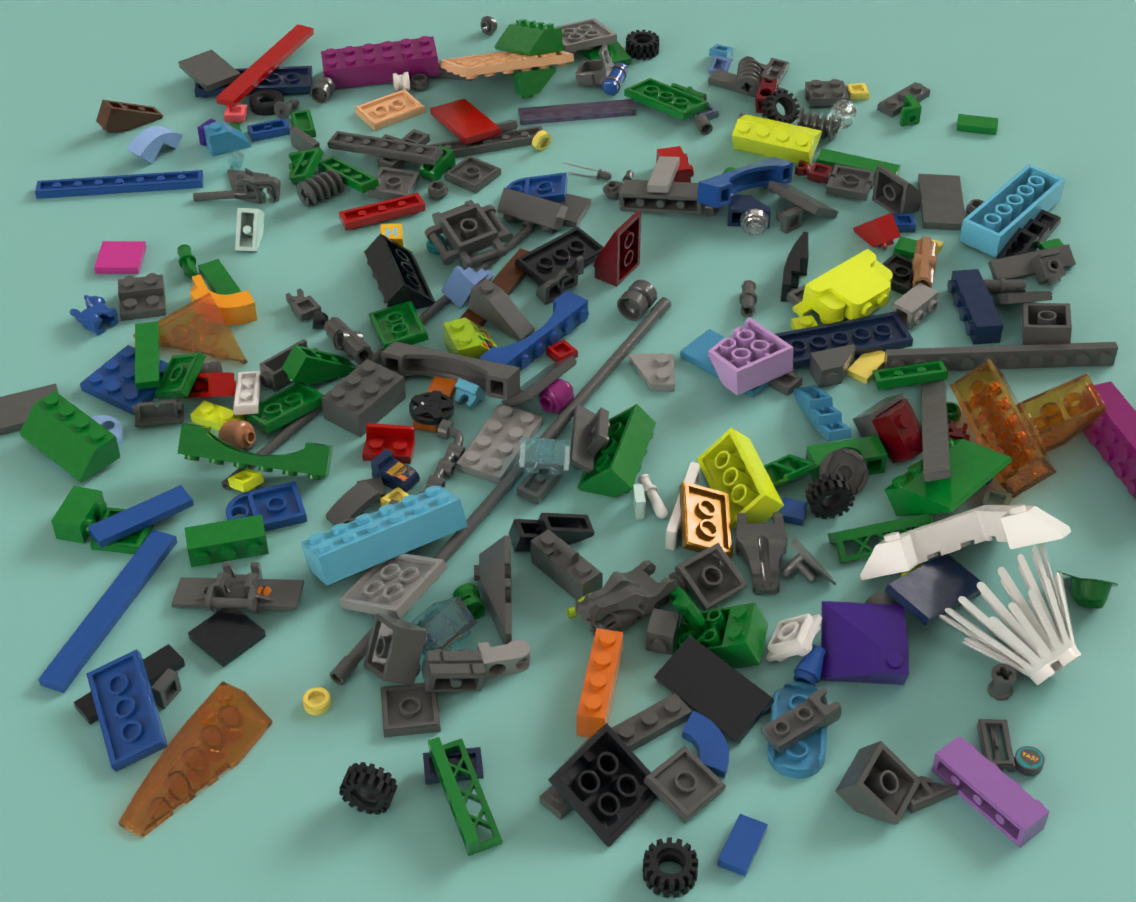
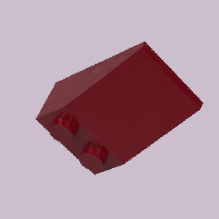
M637 210L613 233L595 259L593 266L596 279L617 287L640 265L641 211Z

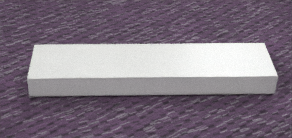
M690 463L684 482L698 485L700 475L699 463ZM680 493L666 530L665 549H676L682 532Z

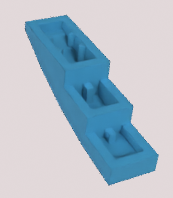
M816 385L793 388V393L803 412L827 441L852 438L851 428L842 422V413L833 407V397Z

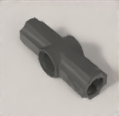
M332 317L329 321L325 322L323 329L333 340L335 349L345 351L360 365L367 359L372 360L374 353L371 351V347L364 341L361 332L353 331L338 317Z

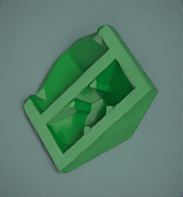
M791 454L764 465L775 488L803 479L817 468L816 463Z

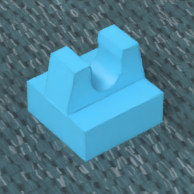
M461 378L458 379L455 385L457 391L454 400L456 403L462 404L465 398H469L466 405L471 409H474L479 401L482 402L486 395L479 385Z

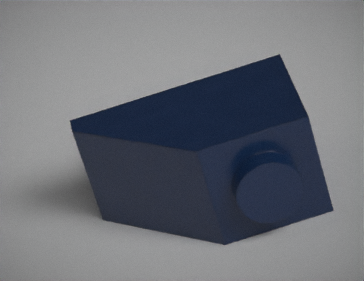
M734 194L731 196V204H728L727 226L769 228L771 208L751 195Z

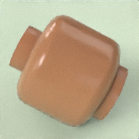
M230 420L220 428L218 438L237 449L248 451L256 440V434L249 422Z

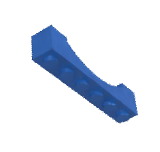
M771 157L699 181L697 202L720 208L731 204V196L738 192L768 186L770 181L782 184L792 182L793 162Z
M568 290L553 300V314L538 331L514 344L499 348L493 346L478 359L519 367L520 371L525 369L531 362L542 356L546 348L557 343L587 320L589 316L588 300Z

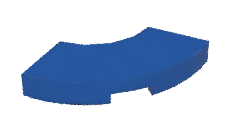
M692 711L682 730V738L694 745L698 751L699 759L715 775L725 778L729 763L727 741L721 730L710 719L698 712Z

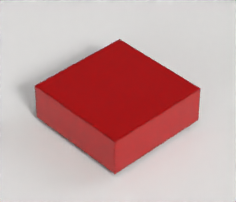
M563 339L546 348V355L556 363L570 356L577 358L578 350Z

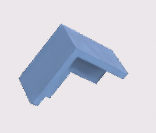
M456 266L441 292L461 309L469 302L471 289L485 278L491 281L494 274L489 269L485 271L481 268L476 273L471 267L464 271L460 266Z

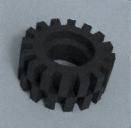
M636 30V33L632 31L631 34H628L626 37V52L633 59L636 57V60H640V58H643V60L655 58L659 54V36L655 32L652 33L650 30L648 32H645L646 30L640 32Z
M783 89L775 91L762 102L764 106L761 108V111H765L762 114L763 118L767 117L771 120L793 123L800 113V110H797L800 105L795 103L798 101L797 98L793 99L794 94H788V90L783 91ZM777 102L784 107V116L778 112L776 108Z
M829 473V477L823 474L821 475L822 479L819 480L816 477L813 479L814 484H808L809 489L805 490V496L812 514H815L817 518L821 516L822 519H827V516H829L830 519H834L836 514L840 517L843 515L842 511L847 513L850 510L848 506L852 507L854 504V493L849 481L845 476L842 477V474L837 473L835 476L834 473Z
M361 762L360 765L354 763L352 766H349L339 788V794L343 796L344 802L350 801L348 804L350 807L357 806V811L362 812L364 809L367 814H372L374 811L377 815L381 811L385 813L389 809L397 790V781L395 778H391V773H384V768L379 767V769H376L375 764L370 763L367 766L365 762Z
M667 837L666 843H663L661 838L657 840L656 846L653 843L649 845V851H645L643 859V880L646 881V886L649 890L654 887L653 893L656 895L663 891V897L668 898L669 893H673L674 898H677L680 891L685 895L688 893L689 888L693 889L695 881H697L698 858H696L697 853L695 850L691 851V845L686 843L682 846V840L678 838L676 843H672V837ZM672 861L681 865L682 870L675 874H668L662 872L659 869V865L663 862Z

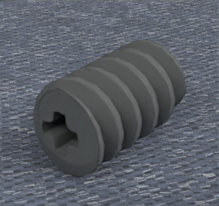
M749 56L742 58L737 69L735 90L747 96L757 93L761 80L762 66L754 58Z
M801 108L797 125L822 131V139L828 137L830 141H833L839 132L841 117L835 122L834 115L827 120L826 113H824L822 118H819L818 111L814 116H812V110H809L805 115L804 108Z
M328 169L297 184L298 196L306 207L309 205V202L315 205L317 200L322 202L324 197L328 199L331 197V194L335 196L338 191L341 193L344 191L343 181L333 169Z

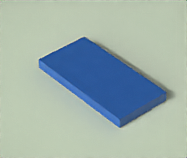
M137 649L86 673L113 770L117 772L168 747L143 658Z

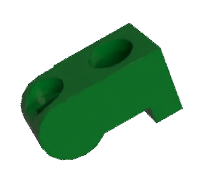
M438 145L437 147H442L443 153H446V155H442L435 165L422 163L420 176L432 181H439L447 169H451L456 165L454 150Z

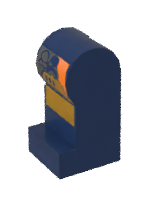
M384 449L371 460L372 478L381 477L383 484L393 490L400 487L407 493L420 481L419 474L413 467L393 458V453L387 449Z

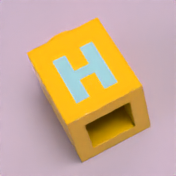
M402 223L381 224V234L404 247Z

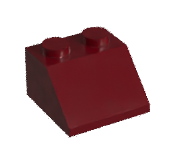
M907 398L871 420L893 464L913 459L923 452L922 426Z

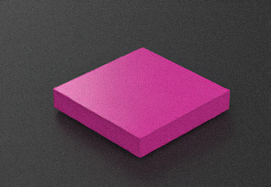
M103 241L94 266L95 273L139 274L147 248L146 242Z

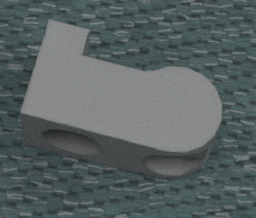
M515 639L508 644L493 647L489 646V642L477 643L486 671L485 680L522 672L530 666V645L524 640Z

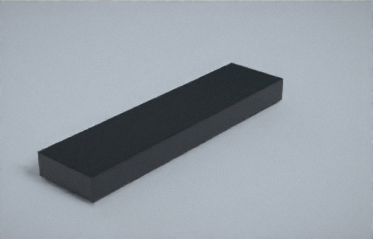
M169 644L143 659L151 687L168 668L177 671L185 666L184 659ZM91 692L74 702L76 710L90 725L99 720Z

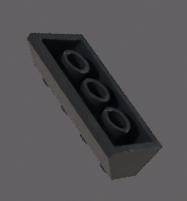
M380 233L364 253L368 260L367 264L372 269V275L379 285L378 289L384 297V303L391 307L411 301L415 310L432 306L435 300L412 251Z

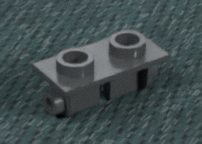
M177 399L159 401V407H155L154 402H137V405H133L135 427L184 422V405H182V401H177Z

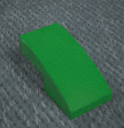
M676 585L674 591L668 594L669 598L673 601L672 604L687 622L702 626L705 623L703 614L686 592Z

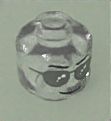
M847 100L836 101L829 112L828 120L832 115L835 117V122L841 117L840 129H847L852 125L857 114L854 104Z

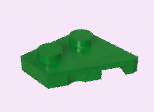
M320 147L289 153L291 160L289 164V179L293 184H298L313 177L324 154Z

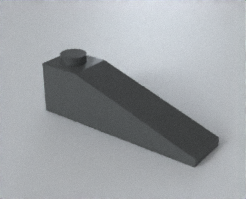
M503 536L479 554V565H474V581H479L480 593L502 643L505 645L512 641L510 536Z

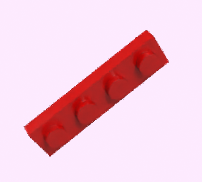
M414 193L340 211L339 219L345 230L356 229L361 226L426 211L425 203L419 193Z

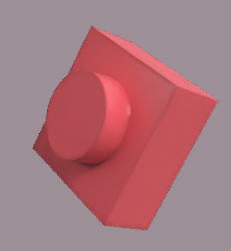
M247 105L227 106L224 113L225 122H245L248 112Z

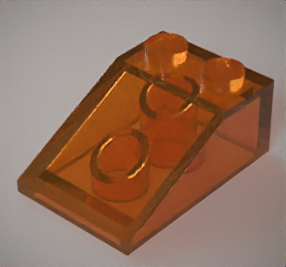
M1088 373L1019 403L1025 421L1042 454L1065 445L1107 410Z

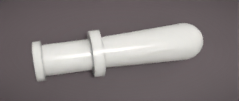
M648 474L641 475L638 478V482L644 487L645 497L649 499L656 516L660 519L666 518L668 510L658 495V488L652 484Z

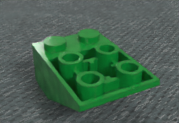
M755 602L701 611L705 620L702 626L687 622L682 616L673 654L690 635L734 669L760 665L768 623Z

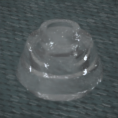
M759 209L747 210L740 217L742 229L747 235L753 237L761 235L769 224L768 215Z

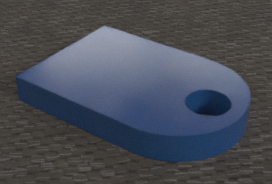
M567 173L521 178L511 182L506 188L553 202L566 201Z
M296 481L237 495L226 507L227 520L262 514L265 531L307 522V516ZM237 514H245L242 517H234Z

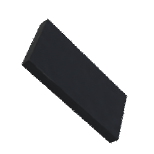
M577 226L515 259L514 265L540 286L580 255L584 258V267L593 263L604 247Z
M690 635L654 676L660 684L673 694L676 693L683 702L696 712L710 719L737 744L744 739L775 702L770 695Z

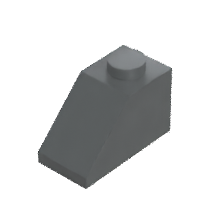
M854 344L811 353L809 372L819 388L842 383L847 375L848 368L854 363L856 349Z

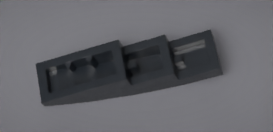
M1042 209L1035 219L1031 218L1023 229L1019 227L998 254L997 259L1036 251L1039 242L1046 241L1061 223V217Z
M803 232L787 257L783 271L781 302H788L786 300L787 293L791 291V288H798L799 276H807L809 259L808 232Z

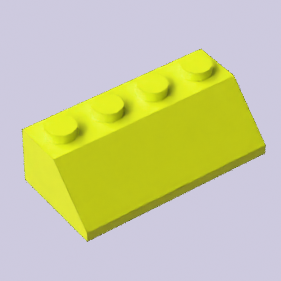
M745 114L738 118L733 130V149L776 157L794 163H799L802 160L811 164L822 131Z
M732 427L697 458L710 488L729 494L732 529L737 526V513H746V523H762L770 519L773 513L778 512L784 506L751 440Z

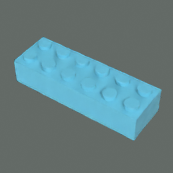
M1028 164L963 219L959 241L990 256L997 257L1019 227L1023 229L1031 218L1035 219L1042 209L1048 212L1061 200L1065 179Z
M431 486L426 488L425 492L421 494L406 496L401 502L393 505H384L379 508V511L359 515L352 522L337 524L330 531L312 534L307 540L302 541L301 545L309 570L324 584L330 585L468 526L461 500L441 486Z

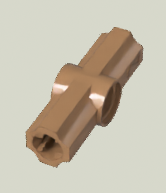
M923 236L920 240L916 241L912 263V287L922 283L932 288L937 256H934L935 242L931 240V237Z

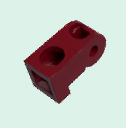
M761 79L755 97L756 113H765V111H761V108L764 106L762 102L767 96L778 91V79Z

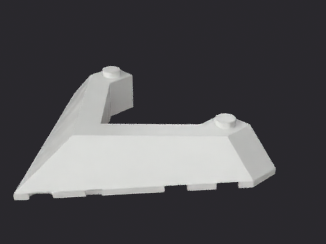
M1025 504L1016 506L983 505L901 534L894 532L883 536L884 540L875 546L860 574L861 580L909 571L916 565L937 556L938 552L942 556L971 544L972 540L974 544L983 541H991L992 536H995L997 542H1008L1010 549L1063 539L1071 530L1068 525L1036 506H1025Z

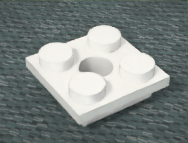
M807 613L779 621L767 647L769 649L766 657L768 662L775 660L782 662L791 656L799 655L802 657L807 655L812 650L811 644L815 635L820 631L821 615L811 616Z

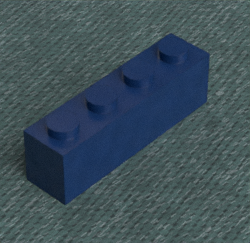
M979 269L952 271L951 280H948L947 284L948 292L953 296L954 306L959 310V317L965 324L967 336H970L973 345L1000 343L1004 325Z

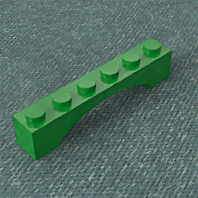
M185 423L181 425L177 454L185 455L184 459L199 461L200 457L208 458L209 463L224 465V461L234 462L233 467L248 469L249 465L258 466V471L273 472V469L283 470L282 474L297 476L299 472L307 474L309 479L322 480V476L326 477L329 475L333 446L307 442L304 449L293 453L281 455L255 454L237 449L223 442L211 432V427Z

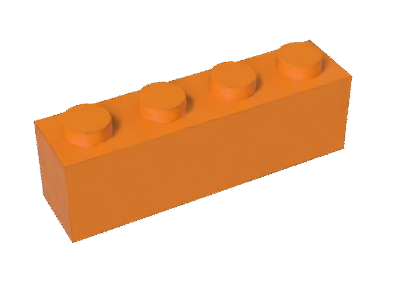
M596 628L577 711V736L590 737L606 723L608 724L623 655V632Z

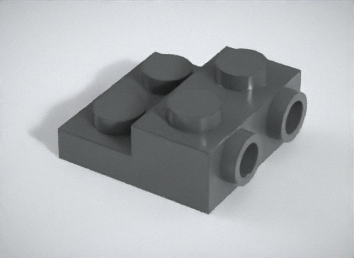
M149 273L145 277L136 278L134 276H126L124 279L118 280L121 321L167 316L163 274Z

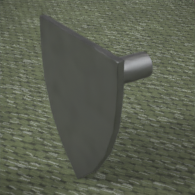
M794 538L790 545L798 554L781 570V573L786 578H789L798 570L811 582L817 577V574L805 563L807 561L833 585H836V582L815 557Z

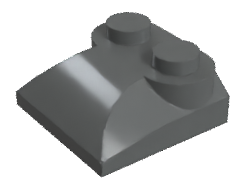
M719 542L678 564L674 569L684 579L686 589L690 591L705 611L748 586Z

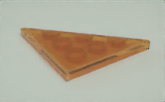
M210 292L158 321L160 327V346L178 348L191 353L201 352L211 357L224 360L230 359L243 364L248 363Z

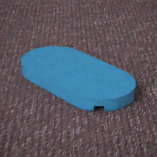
M790 682L785 684L784 688L775 691L772 697L775 702L771 705L770 722L808 700V696L816 692L818 688L805 682ZM821 727L781 753H778L768 742V759L772 767L784 776L797 779L807 778L819 772L825 762L827 727Z

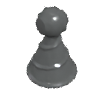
M292 98L289 102H276L273 107L275 115L280 119H287L292 108L296 109L299 106V101Z

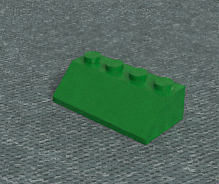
M519 19L516 20V23L508 25L495 44V49L526 56L563 51L562 28L554 27L553 23L545 24V22Z
M56 391L34 403L20 431V436L80 483L120 458L116 436Z
M638 404L609 419V441L603 450L599 449L594 456L592 472H583L577 487L580 491L615 498L633 489V484H635L637 473L641 470V463L647 453V446L653 437V430L656 422Z

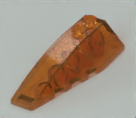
M222 681L187 720L156 761L119 820V826L142 838L171 817L173 810L179 805L189 803L196 797L195 793L205 785L211 786L219 780L218 775L228 768L232 770L237 766L272 725V720L245 691Z

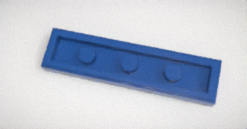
M180 485L88 526L89 533L98 546L102 548L194 506L193 499L183 486Z

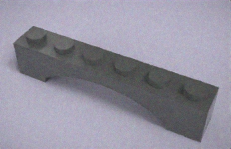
M400 342L392 343L381 352L382 366L402 376H436L454 380L461 378L479 385L486 392V396L509 400L520 389L519 367Z

